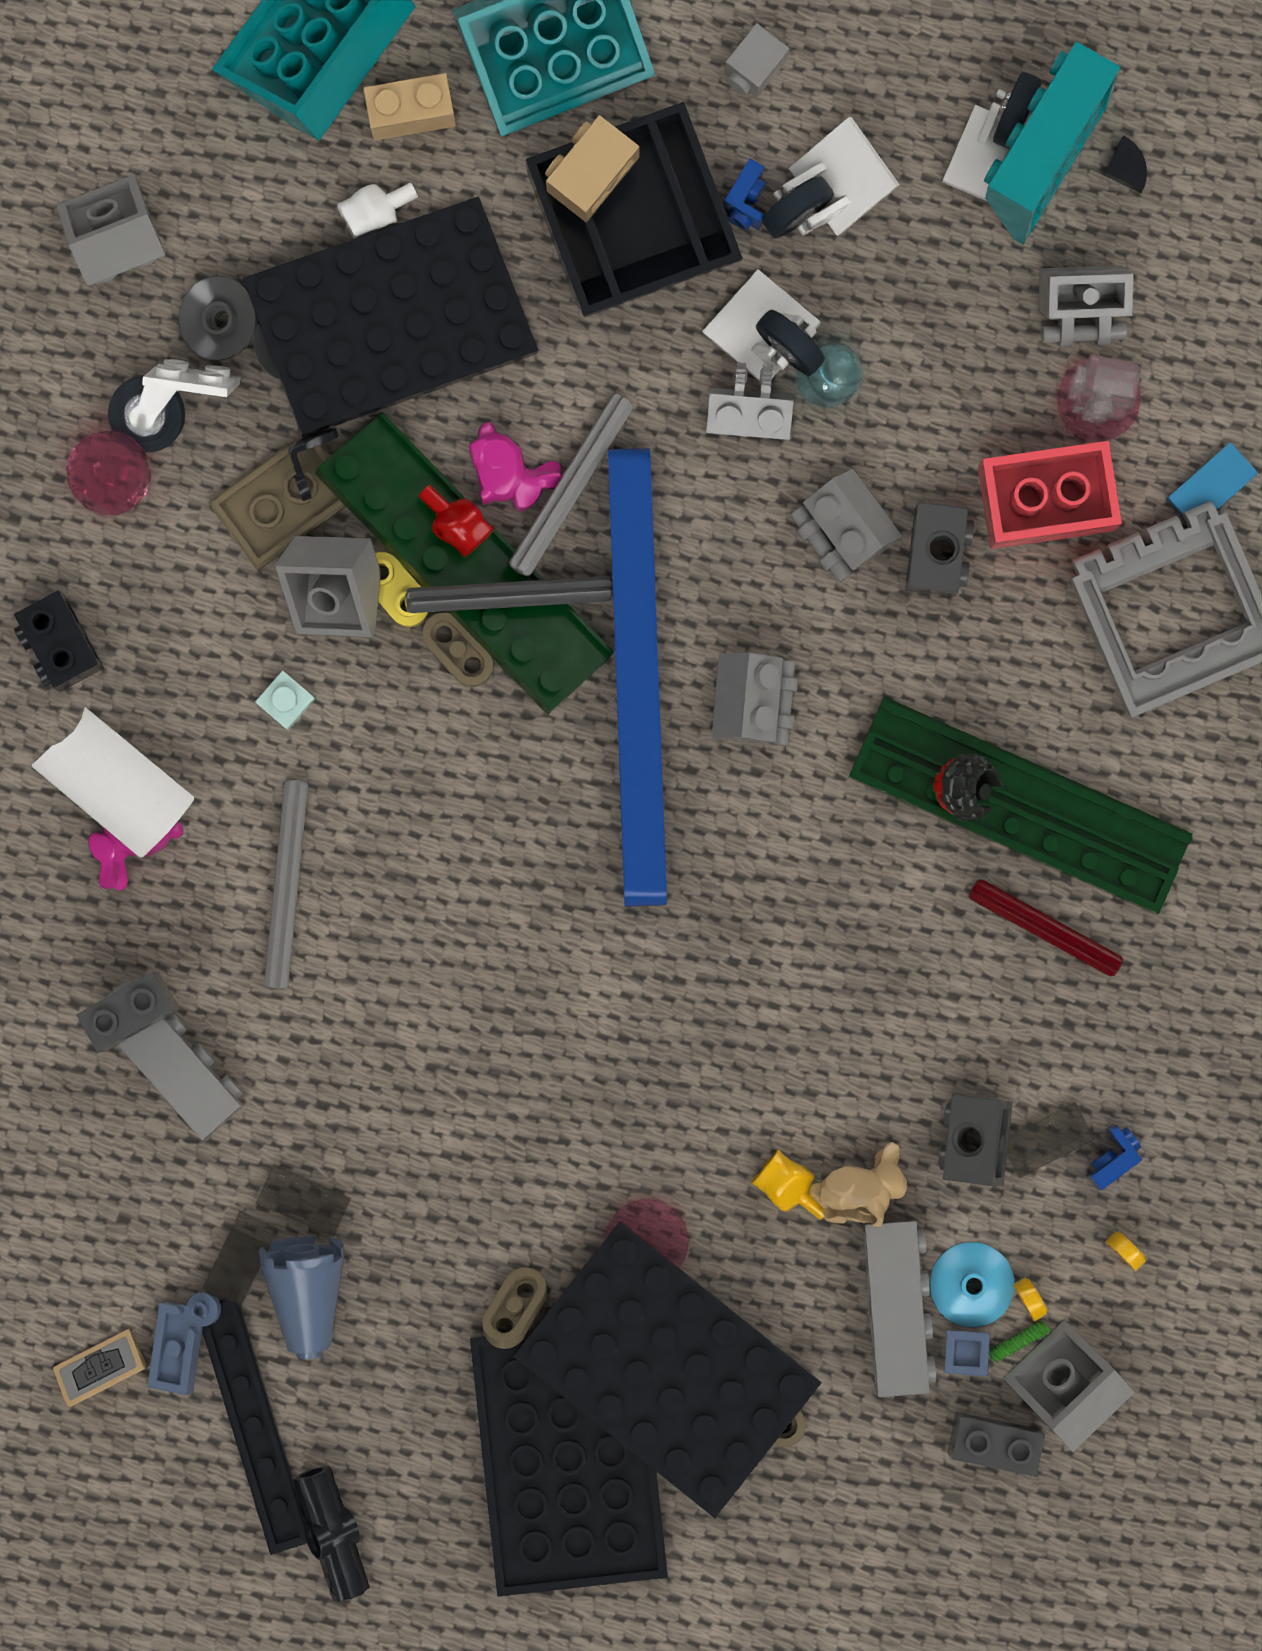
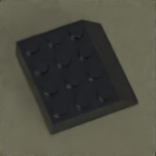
M684 102L615 126L640 146L639 158L587 223L549 194L546 188V180L549 177L545 175V172L549 165L559 154L566 157L575 144L571 142L525 159L526 170L567 282L584 318L743 260Z

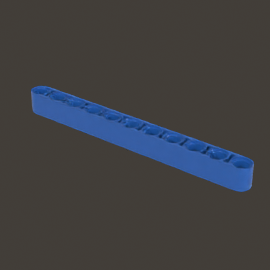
M650 448L608 449L625 907L667 905Z

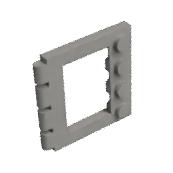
M1212 501L1183 512L1188 526L1186 530L1183 529L1177 516L1145 528V534L1150 544L1146 547L1138 532L1106 545L1111 562L1106 563L1100 549L1072 560L1077 576L1069 580L1128 718H1133L1262 662V594L1227 512L1218 515ZM1214 545L1247 623L1134 670L1101 593Z

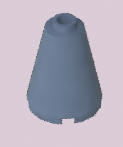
M317 1236L291 1237L271 1242L269 1252H266L263 1247L259 1249V1262L287 1350L296 1353L299 1359L318 1358L322 1356V1351L330 1347L345 1256L344 1244L336 1238L329 1237V1245H316L314 1243Z

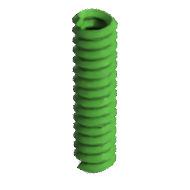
M1040 1320L1039 1323L1032 1324V1327L1029 1326L1028 1329L1021 1330V1333H1017V1335L1010 1337V1339L995 1345V1348L989 1349V1355L991 1359L999 1363V1360L1006 1359V1356L1010 1357V1354H1014L1017 1350L1032 1344V1341L1036 1342V1339L1043 1338V1335L1047 1336V1333L1050 1334L1051 1330L1044 1321Z

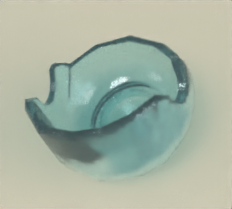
M838 342L818 345L825 356V361L814 374L807 376L798 370L795 372L797 390L805 401L823 409H830L850 400L856 395L863 381L861 361L853 349Z

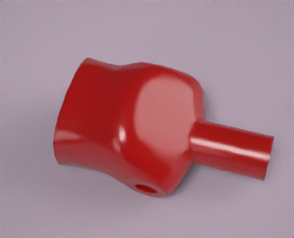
M430 484L418 496L437 514L432 523L433 533L441 540L452 545L464 558L479 547L494 530V527L484 519L480 509L468 499L461 498L449 503Z

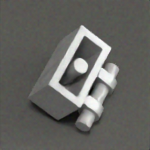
M1122 265L1039 268V311L1048 319H1058L1057 326L1041 327L1042 343L1057 342L1058 346H1072L1073 342L1094 341L1095 345H1108L1111 340L1126 339V324H1112V317L1132 316V272ZM1095 317L1094 324L1074 325V318Z
M853 469L832 478L805 500L803 506L790 515L799 527L797 530L799 536L803 541L808 540L822 558L819 563L826 572L830 570L839 583L853 574L851 569L855 570L870 562L902 537L901 533Z
M750 652L719 654L712 738L740 743H772L771 745L788 746L789 730H794L795 717L791 716L793 693L797 692L798 679L794 678L795 662L783 661V658Z

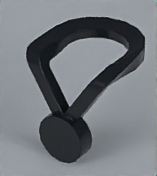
M330 428L308 435L291 443L288 448V453L296 472L294 479L302 501L312 499L297 453L337 438L339 436L337 428Z

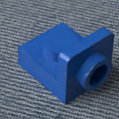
M749 158L724 200L723 207L729 213L727 217L732 224L743 230H748L751 226L759 231L763 225L762 219L764 214L746 203L748 201L754 205L765 188L766 182L761 180L764 166Z
M1117 1125L1108 1127L1106 1131L1120 1151L1114 1154L1109 1149L1090 1163L1094 1170L1087 1177L1098 1190H1103L1143 1160L1137 1153L1142 1146L1127 1127L1123 1130H1120Z

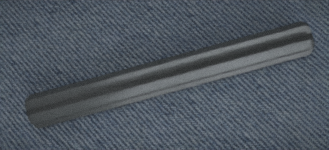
M606 576L418 587L407 589L405 605L409 613L606 602L611 600L613 596V584L611 578Z

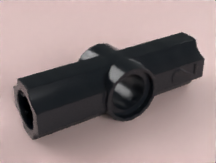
M322 1466L307 1470L293 1479L307 1524H304V1535L307 1545L314 1557L320 1560L332 1600L340 1602L353 1599L364 1594L370 1588L356 1546L360 1540L358 1526L350 1511L343 1506L331 1467Z

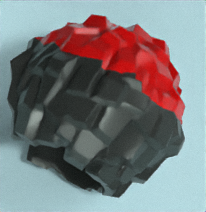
M969 753L952 758L940 768V773H937L933 783V790L936 793L937 801L943 809H946L960 821H968L986 817L993 807L978 805L977 800H988L991 795L990 787H1004L997 769L992 766V762L987 761L983 756Z

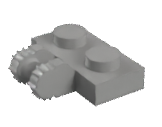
M737 362L734 390L710 388L706 433L790 440L794 395L770 393L773 365L763 364V368L760 370V392L745 391L744 386L747 382L748 368L746 363Z

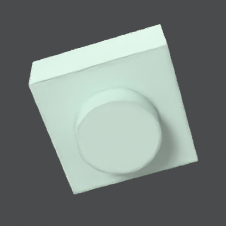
M282 671L255 703L284 728L289 730L313 703L315 698Z

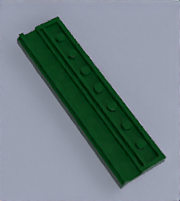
M382 412L316 469L315 475L423 587L544 580L535 569L529 576L521 575L513 570L509 562L516 550L495 528L490 536L466 558L452 545L441 540L433 533L432 523L437 514L418 497L423 489L430 484L449 503L466 498ZM568 604L448 611L547 715L577 690L597 669L602 667L614 653Z
M885 696L848 776L852 780L1155 915H1158L1163 907L1179 870L1178 867L1184 853L1193 838V833ZM972 753L983 756L987 761L992 762V766L997 769L1004 787L992 786L990 787L991 795L988 800H977L978 805L993 807L986 817L979 818L978 820L960 821L941 807L933 790V783L937 773H940V768L947 764L949 760L957 758L962 754Z

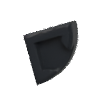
M1123 135L1104 176L1142 193L1147 180L1146 161L1138 146Z

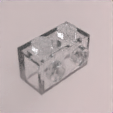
M1091 354L1083 366L1078 365L1076 374H1072L1067 398L1074 400L1072 412L1082 414L1081 419L1091 423L1104 424L1107 419L1121 422L1134 407L1142 364Z

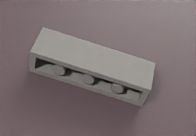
M127 978L108 996L135 982V980ZM173 1013L120 1043L118 1046L199 1138L205 1140L245 1106L239 1099L244 1092L229 1075L221 1078L211 1067L216 1062L213 1056L200 1043L194 1047L183 1035L188 1030L187 1027Z
M914 1219L883 1221L881 1227H873L871 1223H862L875 1393L878 1397L930 1394L929 1382H936V1367L934 1356L927 1357L926 1339H933L931 1314L923 1313L922 1297L929 1296L930 1294L929 1277L927 1271H920L919 1254L926 1253L924 1228H917V1221Z

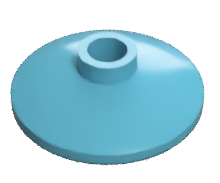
M978 1242L961 1243L949 1248L936 1261L930 1277L931 1297L936 1308L949 1321L964 1327L985 1326L1000 1318L1009 1307L1014 1295V1288L1012 1286L1014 1284V1276L1008 1261L993 1247ZM971 1278H978L981 1282V1289L975 1294H971L966 1290V1283Z

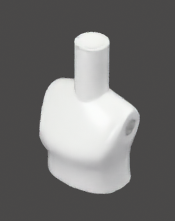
M411 182L388 194L377 185L370 184L359 189L350 198L337 203V207L342 218L344 217L352 237L356 239L396 225L395 209L418 198Z

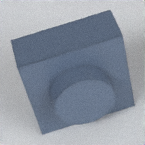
M947 1330L945 1373L988 1376L990 1333Z

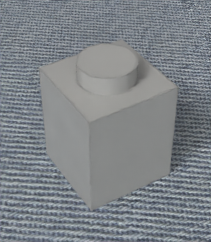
M756 23L725 63L724 73L729 76L726 79L728 84L742 95L750 92L758 98L788 60L790 48Z

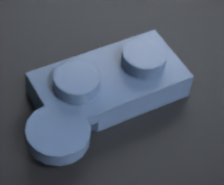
M199 1292L188 1300L187 1305L170 1301L159 1303L147 1387L183 1395L193 1393L203 1326L215 1323L221 1313L220 1302L214 1294Z

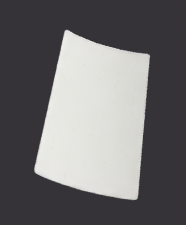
M86 707L84 708L82 719L74 732L62 742L51 746L32 764L36 771L140 858L144 857L159 843L194 801L193 795Z

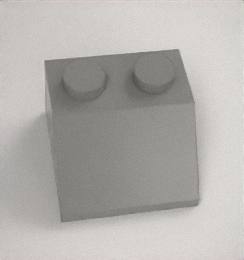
M135 175L123 178L57 205L68 246L87 286L97 282L110 281L119 273L134 267L148 266L157 258L165 256L160 237Z
M294 536L276 563L275 568L296 634L373 637L376 629L381 573L371 538Z
M1065 1320L1003 1378L1072 1452L1134 1394V1391L1121 1376Z

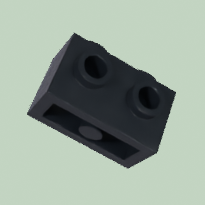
M58 590L14 614L19 623V626L14 628L15 634L25 650L33 649L39 660L33 666L45 687L52 684L55 690L62 692L104 669L69 601L61 591Z

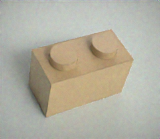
M446 73L363 87L374 141L456 126Z
M600 115L592 124L586 121L578 129L572 139V143L575 144L566 157L559 154L545 172V175L549 177L546 180L547 192L586 223L639 158L640 146Z

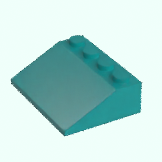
M261 0L212 70L291 126L320 141L416 6L411 0Z
M475 0L451 10L501 137L656 75L630 0Z
M1077 41L1069 54L1063 50L1060 52L1049 72L1055 76L1047 90L1041 86L1038 88L1027 108L1033 113L1025 126L1019 122L1017 123L1005 144L1011 148L1003 162L995 159L984 178V182L989 184L985 199L1014 240L1022 245L1026 242L1108 107L1121 66Z

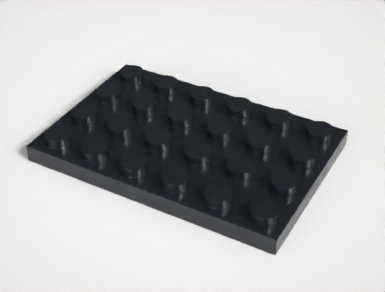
M479 196L242 278L243 285L248 292L259 327L302 438L538 354L539 351Z
M622 1221L618 1222L513 1355L515 1359L713 1518L718 1516L822 1383L817 1377Z
M528 1331L518 1345L507 1349L494 1347L487 1341L485 1336L471 1337L470 1345L497 1597L668 1578L657 1472L513 1357L532 1331Z

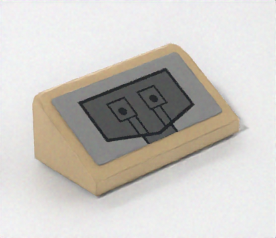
M129 1328L54 1366L53 1370L64 1401L69 1408L148 1367V1364Z

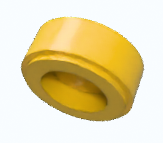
M1115 1231L1105 1241L1135 1272L1146 1262L1144 1254L1121 1232Z
M1024 1277L1012 1284L1024 1308L1034 1322L1047 1315L1048 1310L1029 1278Z

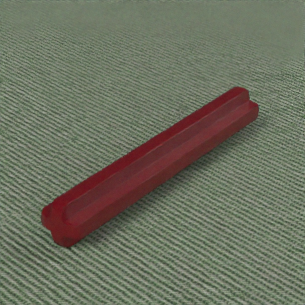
M979 879L974 883L969 893L970 900L1108 976H1115L1123 963V958L1119 954L983 879Z

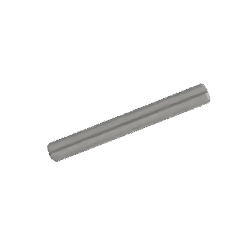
M618 394L611 396L509 562V565L517 573L524 576L531 575L633 409V405L624 396Z
M286 780L284 784L264 982L265 986L269 988L285 989L289 982L308 784L301 780Z

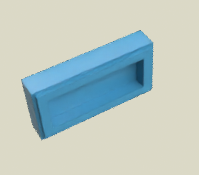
M1230 442L1166 500L1183 519V512L1209 501H1212L1216 510H1218L1255 477L1258 472Z

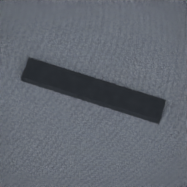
M235 1295L219 1301L221 1313L218 1320L209 1326H203L202 1333L270 1555L307 1544L304 1535V1524H307L293 1481V1475L238 1296Z

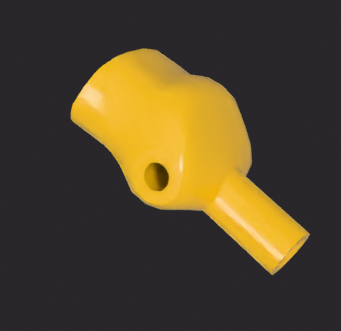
M778 1148L764 1164L759 1174L757 1173L753 1178L751 1184L764 1192L773 1204L784 1212L800 1204L819 1220L824 1217L822 1206L810 1195L814 1174L805 1166L787 1158Z

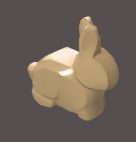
M890 1142L884 1149L878 1151L875 1155V1168L872 1170L846 1165L832 1171L821 1183L811 1185L810 1195L822 1206L826 1221L845 1223L847 1220L871 1223L873 1227L882 1226L884 1213L888 1209L890 1199L902 1198L907 1190V1180L901 1169L897 1166L900 1158L899 1145Z

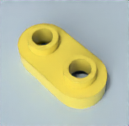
M386 552L375 553L378 566H385L389 569L388 577L380 580L379 604L397 624L404 627L420 625L426 620L429 612H405L401 609V602L405 599L407 589L421 586L393 555Z

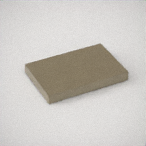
M300 435L298 438H296L294 441H292L291 443H293V442H295V441L301 439V438H302L301 435ZM289 443L208 502L257 571L283 554L294 536H308L346 508L341 500L315 475L317 467L330 457L322 445L297 453L312 499L302 501L294 479L296 472L288 453V448L291 444Z

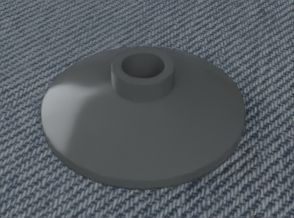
M211 276L200 280L190 288L181 303L179 328L186 345L195 354L209 360H226L241 353L252 340L257 326V316L243 284L226 276ZM227 313L228 322L222 328L219 324V318L222 314Z

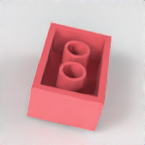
M1109 441L982 459L977 467L990 550L1114 532L1122 524Z

